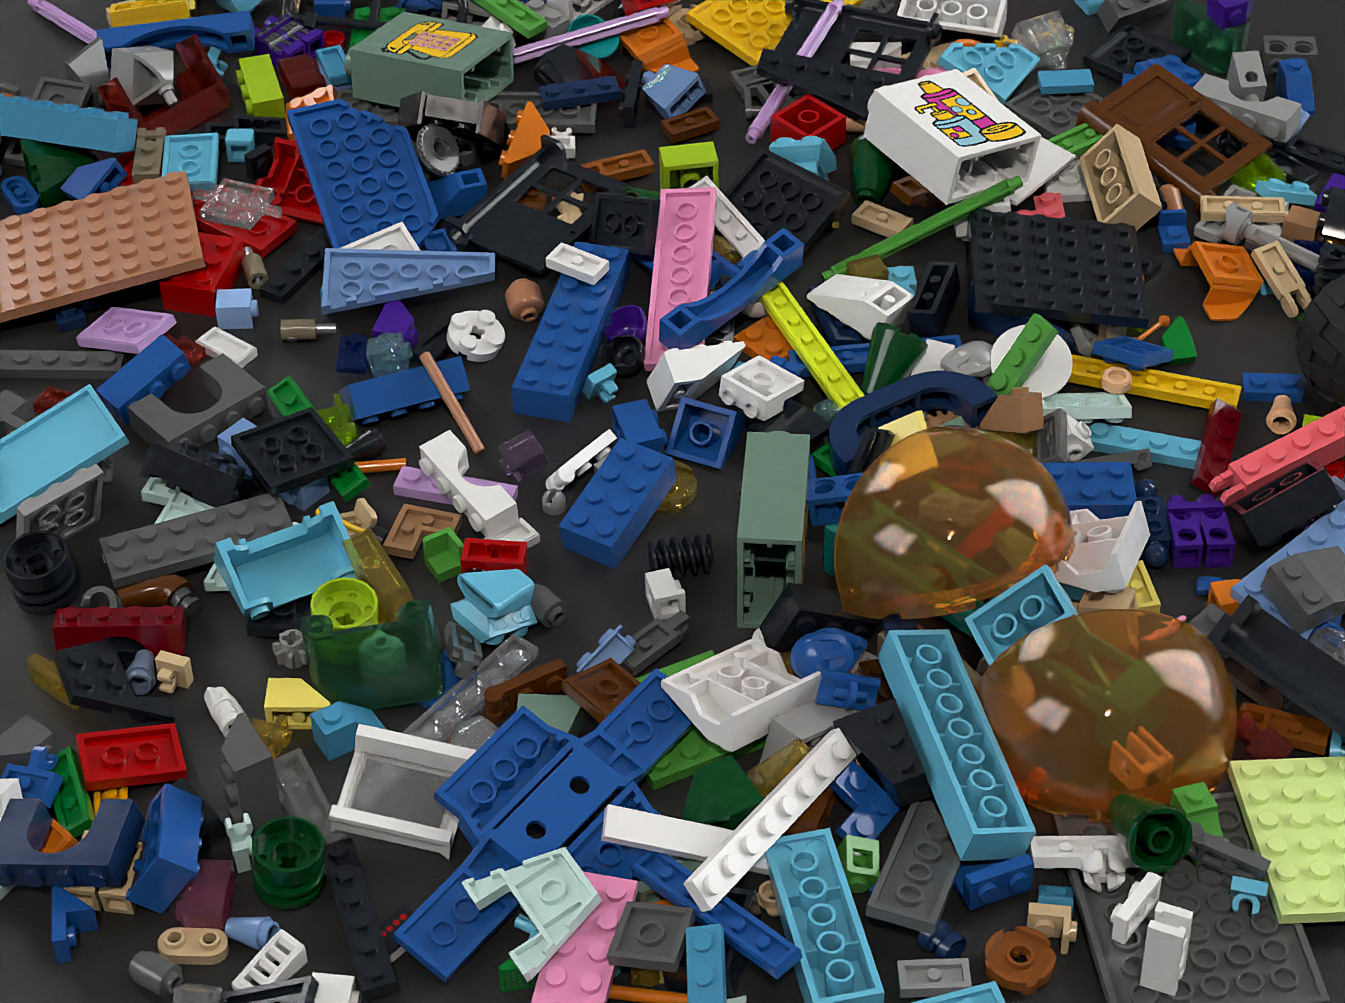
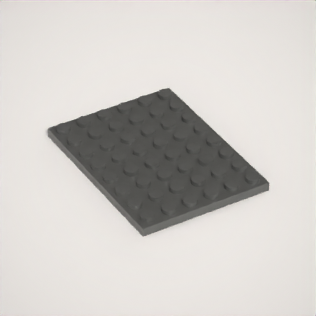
M1235 792L1212 794L1218 805V818L1224 838L1245 850L1254 851ZM1171 799L1154 800V801H1158V802H1161V803L1170 805ZM1109 806L1052 812V824L1056 836H1116L1118 834L1108 816ZM1186 855L1184 858L1180 856L1172 863L1174 865L1173 868L1155 873L1162 877L1159 901L1194 912L1185 971L1182 978L1178 979V989L1175 996L1140 986L1147 927L1150 920L1154 921L1157 903L1125 944L1112 939L1113 923L1110 922V918L1114 908L1118 903L1124 904L1132 885L1136 881L1141 882L1148 871H1144L1140 867L1125 868V881L1119 888L1108 892L1105 882L1100 883L1101 892H1097L1087 885L1084 880L1083 871L1078 868H1066L1107 1003H1330V998L1302 924H1279L1268 890L1265 903L1259 902V913L1254 917L1252 916L1253 906L1249 901H1242L1239 904L1238 913L1233 912L1232 902L1234 897L1230 896L1233 876L1206 864L1196 866L1191 856Z

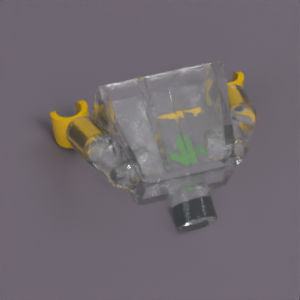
M1057 10L1016 23L1010 38L1007 35H1003L1000 37V41L993 40V44H996V47L1020 44L1041 58L1035 68L1049 64L1052 71L1065 70L1067 64L1064 59L1073 46L1074 28L1064 23L1060 11Z

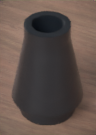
M377 428L371 431L367 429L345 446L354 457V462L381 456V452L387 449Z

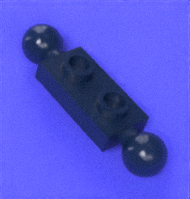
M1141 479L1134 486L1137 501H1142L1150 532L1144 547L1146 549L1144 558L1149 566L1160 568L1169 560L1168 549H1170L1171 544L1164 498L1156 497L1158 488L1152 480Z

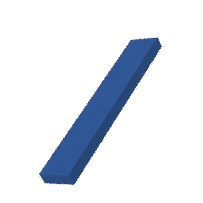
M649 851L630 866L632 875L675 906L694 908L696 921L701 925L721 924L724 928V941L774 978L778 979L803 958L800 948L727 896H724L712 910L702 912L683 884L693 872L669 855Z

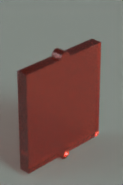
M579 49L575 51L577 57L595 77L615 76L620 88L623 89V86H626L622 78L606 61Z

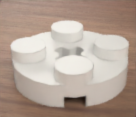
M489 310L456 313L452 316L447 331V342L452 351L457 355L461 352L467 355V360L474 362L489 361L496 357L498 351L502 349L505 339L502 325L495 319V314ZM471 333L479 334V335L481 336V338H480V339H476V337H475L474 335H470V334H471Z

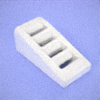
M281 929L231 983L232 988L239 990L254 987L249 983L252 979L260 985L288 980L308 962L304 945ZM276 960L280 965L277 967L272 962ZM263 970L270 974L268 978L261 973Z

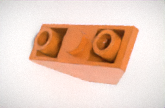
M527 101L524 111L519 110L514 123L517 126L516 131H510L506 144L509 146L508 151H502L498 164L502 166L501 178L506 179L541 148L540 137L543 134L547 136L550 134L549 128L532 102Z

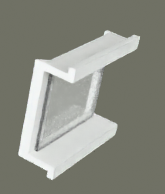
M359 724L355 736V753L338 805H332L329 814L330 831L340 830L430 850L442 854L449 860L458 831L459 819L433 799L434 792L476 750Z

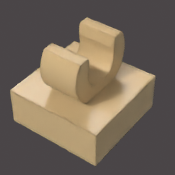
M160 650L155 658L158 673L157 679L163 682L159 690L172 694L176 686L188 689L194 680L190 658Z

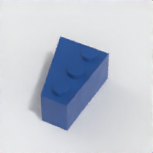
M165 783L149 803L139 841L145 844L142 860L136 859L134 861L132 870L138 872V876L132 888L127 889L125 900L162 914L188 882L192 883L196 879L200 869V864L197 863V856L202 844V839L199 838V831L204 819V814L201 813L202 798Z

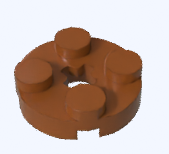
M1016 926L1014 931L1003 933L1004 929L996 932L990 937L985 947V975L1008 990L1019 991L1023 995L1036 993L1039 987L1044 986L1051 979L1055 970L1056 955L1051 948V942L1043 933L1024 926ZM1020 955L1026 956V961L1018 963L1011 957L1018 958Z

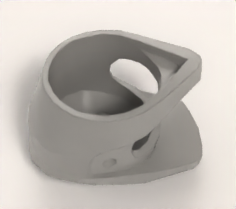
M984 341L969 342L948 352L941 359L940 366L946 371L958 372L981 379L986 384L993 374L990 364L993 346Z

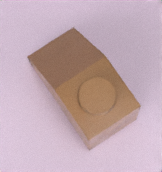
M1029 387L1011 388V393L999 395L981 421L980 430L1025 433L1044 429L1042 393L1029 392Z

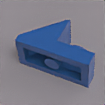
M53 886L52 945L57 963L72 961V947L77 946V933L99 930L95 910L62 887Z

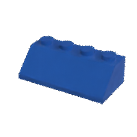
M461 356L435 362L456 399H463L462 393L469 391L470 388ZM424 365L350 384L340 390L353 422L361 420L362 425L379 421L378 415L389 412L390 417L408 413L407 407L417 405L419 410L436 406L434 400L442 399Z

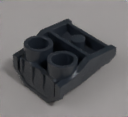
M561 44L544 53L534 66V76L542 82L543 86L569 83L576 80L596 79L603 76L588 60L576 52L574 47L566 44Z

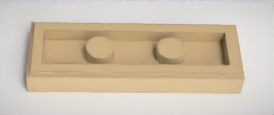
M1200 196L1201 221H1226L1225 210L1231 203L1252 211V222L1283 223L1286 217L1285 200L1283 197Z

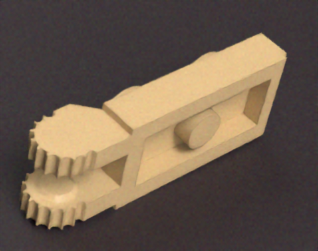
M1274 241L1254 249L1251 256L1277 299L1281 300L1282 309L1289 318L1296 317L1299 312L1292 295L1296 294V300L1303 310L1306 309L1312 300L1305 289L1306 285L1279 241Z

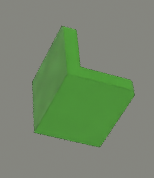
M451 527L437 531L422 539L425 565L439 583L462 574L460 559L464 544Z

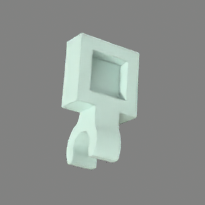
M248 813L243 814L244 821L241 824L233 825L230 817L224 821L238 873L251 870L249 856L252 855V838L250 834L253 831V826Z

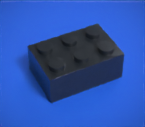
M1310 459L1235 501L1230 506L1247 536L1259 547L1263 545L1269 547L1282 539L1281 535L1291 529L1292 531H1298L1309 524V519L1318 514L1324 516L1331 513L1337 508L1336 504L1343 500L1327 470L1313 459Z

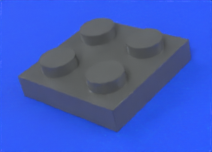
M627 901L606 955L609 965L677 972L686 948V928L693 927L696 920L694 908Z

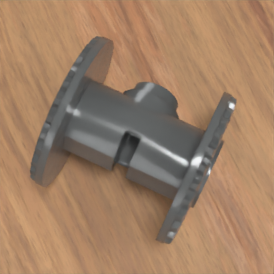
M435 124L426 125L419 131L416 142L411 140L426 182L430 181L432 173L439 176H447L458 168L460 160L459 147L451 132H448L443 126Z

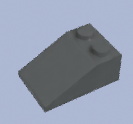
M1339 546L1295 553L1271 565L1260 587L1299 635L1345 613V554Z

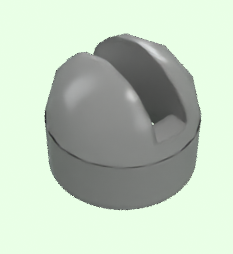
M556 489L546 491L542 498L543 511L549 515L563 513L566 510V497L564 493Z

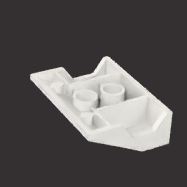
M1136 501L1129 516L1100 520L1088 509L1051 514L1024 565L1025 572L1033 573L1046 564L1051 568L1058 582L1092 592L1106 591V593H1117L1127 587L1150 536L1142 501Z
M749 639L661 680V687L707 740L721 746L724 750L733 752L767 735L769 732L768 725L775 716L782 715L800 705L815 700L821 672L817 671L803 679L797 678L787 672L779 652Z

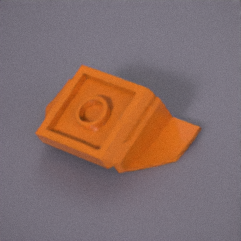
M668 18L661 19V22L618 34L619 42L636 60L643 61L644 70L656 73L665 64L694 73L700 70L690 58L683 34Z
M1195 241L1188 249L1173 248V252L1181 266H1200L1211 288L1202 305L1211 321L1238 320L1254 300L1264 282L1244 246Z

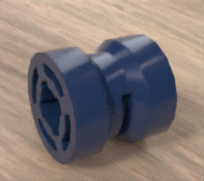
M940 918L934 934L920 932L917 943L926 952L935 953L936 959L959 958L967 945V939L957 931L951 932L948 923Z

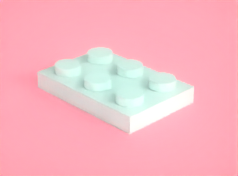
M1109 392L1055 393L1042 399L1043 416L1060 408L1077 422L1083 421L1084 423H1092L1093 419H1105L1106 422L1119 423L1123 421V418H1132V406L1124 394H1111Z

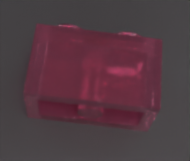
M197 859V863L200 864L198 875L192 883L188 882L182 889L184 894L183 900H178L176 904V921H181L182 928H215L225 933V926L230 916L236 887L233 861Z

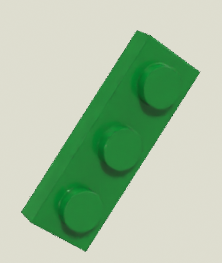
M68 746L56 754L58 761L50 772H55L64 778L53 801L58 823L76 838L84 833V830L91 828L95 815L89 793L85 790L78 754L73 748Z

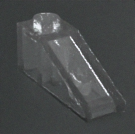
M301 748L274 759L279 799L288 814L307 819L316 825L324 836V845L345 838L344 831H330L329 814L331 806Z

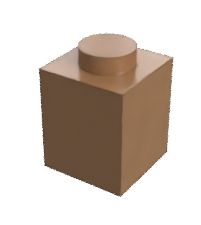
M1292 205L1284 219L1281 237L1312 251L1317 241L1322 242L1324 237H1319L1321 230L1316 229L1320 212Z

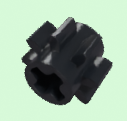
M1227 131L1217 137V145L1221 147L1219 153L1227 158L1232 157L1247 146Z

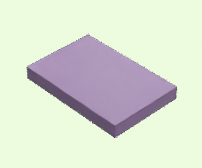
M111 307L76 337V340L81 347L139 354L156 338L174 326L176 320L173 314Z

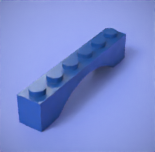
M250 10L97 30V37L102 38L107 69L111 68L113 48L154 46L167 49L194 45L213 46L227 53L255 50V28Z
M782 228L763 242L745 267L722 288L699 301L679 304L660 318L659 341L668 349L678 348L679 350H684L696 346L800 268L803 260L804 243L785 228Z

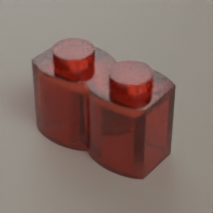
M308 53L278 59L279 76L290 100L303 97L318 88L326 87L325 77L323 74H319L316 59L312 60Z

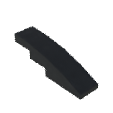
M232 115L231 124L204 122V131L177 129L176 134L218 133L220 153L227 152L225 139L228 129H253L255 147L264 143L274 142L276 137L287 138L285 118Z

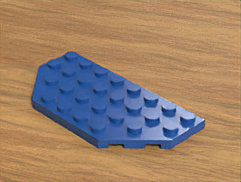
M341 99L288 110L287 118L331 247L341 248L403 222L415 243L421 249L438 223L439 215L408 130L400 125L395 127L383 122L382 117L364 109L362 112L349 106L348 102Z

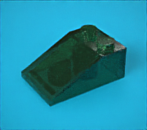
M1176 0L1171 41L1191 49V58L1208 71L1227 76L1232 53L1246 52L1251 19L1247 18L1243 25L1221 30L1206 14L1207 6L1188 0Z

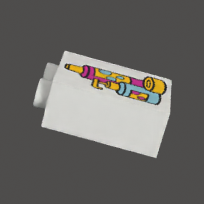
M958 69L930 76L926 75L918 79L874 89V93L871 95L867 105L869 114L863 136L946 205L979 194L1006 178L1011 179L1018 175L1023 183L1029 180L1041 134Z

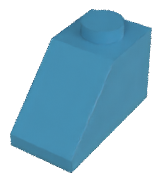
M341 701L310 714L314 741L328 761L355 750V736L359 724L386 730L371 709Z

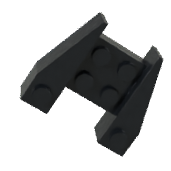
M421 91L401 98L397 125L406 128L413 141H416L419 131L425 124H435L443 126V128H455L456 133L471 135V132L474 131L476 134V146L481 147L480 151L496 153L497 150H502L507 115L482 100L479 103L429 95Z

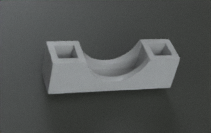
M1205 74L1193 87V89L1259 135L1286 143L1301 125L1302 104L1278 96L1263 102L1244 101L1235 97L1230 92L1229 81ZM1200 112L1197 113V115L1206 117V116H1204L1203 114H1201Z

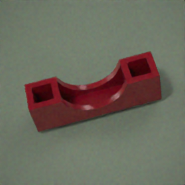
M170 605L161 607L130 606L127 608H109L106 606L97 608L67 607L57 609L52 625L56 653L57 650L119 636L138 641L147 650L151 651L155 657L160 650L185 656L189 638L185 607H173Z

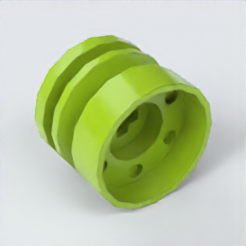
M342 577L329 580L317 588L311 599L310 608L315 648L324 658L336 663L360 661L358 648L366 638H370L379 629V610L376 593L367 583L356 578Z

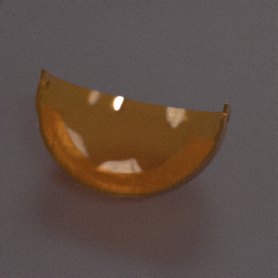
M955 425L936 426L911 434L888 448L869 466L856 483L842 511L835 538L834 569L843 611L876 619H883L891 613H900L901 619H915L976 608L975 602L993 596L996 598L1045 564L1051 568L1053 573H1056L1059 570L1058 563L1062 559L1063 561H1068L1075 549L1072 518L1066 499L1050 472L1035 456L1013 441L985 430Z
M1110 609L1082 613L1052 622L1024 636L1000 654L984 673L975 690L1023 802L1067 817L1068 812L1088 815L1089 821L1111 822L1108 816L1109 804L1114 797L1121 793H1131L1170 805L1172 789L1205 782L1211 792L1224 779L1228 772L1229 761L1232 760L1237 736V707L1232 682L1221 655L1214 644L1195 627L1182 620L1161 613L1135 609Z

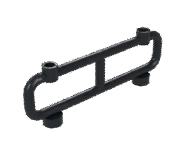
M284 0V13L291 16L292 20L300 22L303 27L310 31L317 28V25L376 31L379 27L388 23L378 21L382 0H372L368 20L321 16L313 12L296 13L294 11L295 0ZM450 0L457 2L459 5L456 22L466 24L469 10L468 1Z

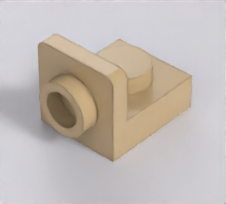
M1029 902L1026 927L1043 933L1047 938H1061L1060 954H1068L1069 942H1076L1077 921H1071V906Z

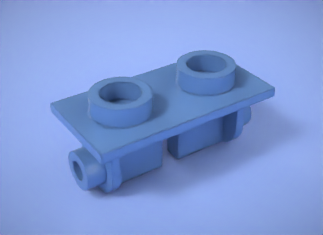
M619 625L614 631L609 629L598 642L600 646L592 654L590 652L584 654L578 661L576 674L609 658H612L621 665L635 651L634 646L637 642L630 635H627L625 638L622 636V625Z

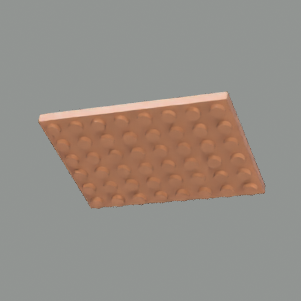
M186 170L170 172L163 177L155 179H144L137 184L126 187L119 186L108 192L90 194L84 199L64 201L56 206L38 208L27 214L12 215L5 220H1L0 323L205 267Z

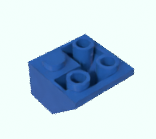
M481 168L453 173L427 182L439 215V220L446 219L449 215L456 217L466 214L488 194L487 183Z

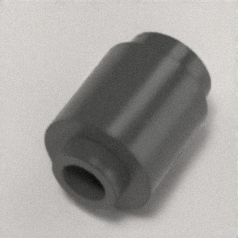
M534 584L531 607L536 619L546 628L560 625L566 618L567 604L546 586Z
M154 951L138 952L129 966V975L133 977L135 983L163 998L176 993L183 982L181 966Z

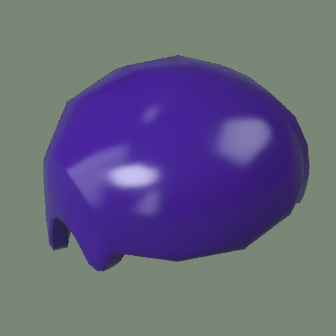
M635 305L622 306L614 310L610 314V325H605V333L610 344L613 342L615 335L631 334L638 337L641 342L647 335V319L642 308Z

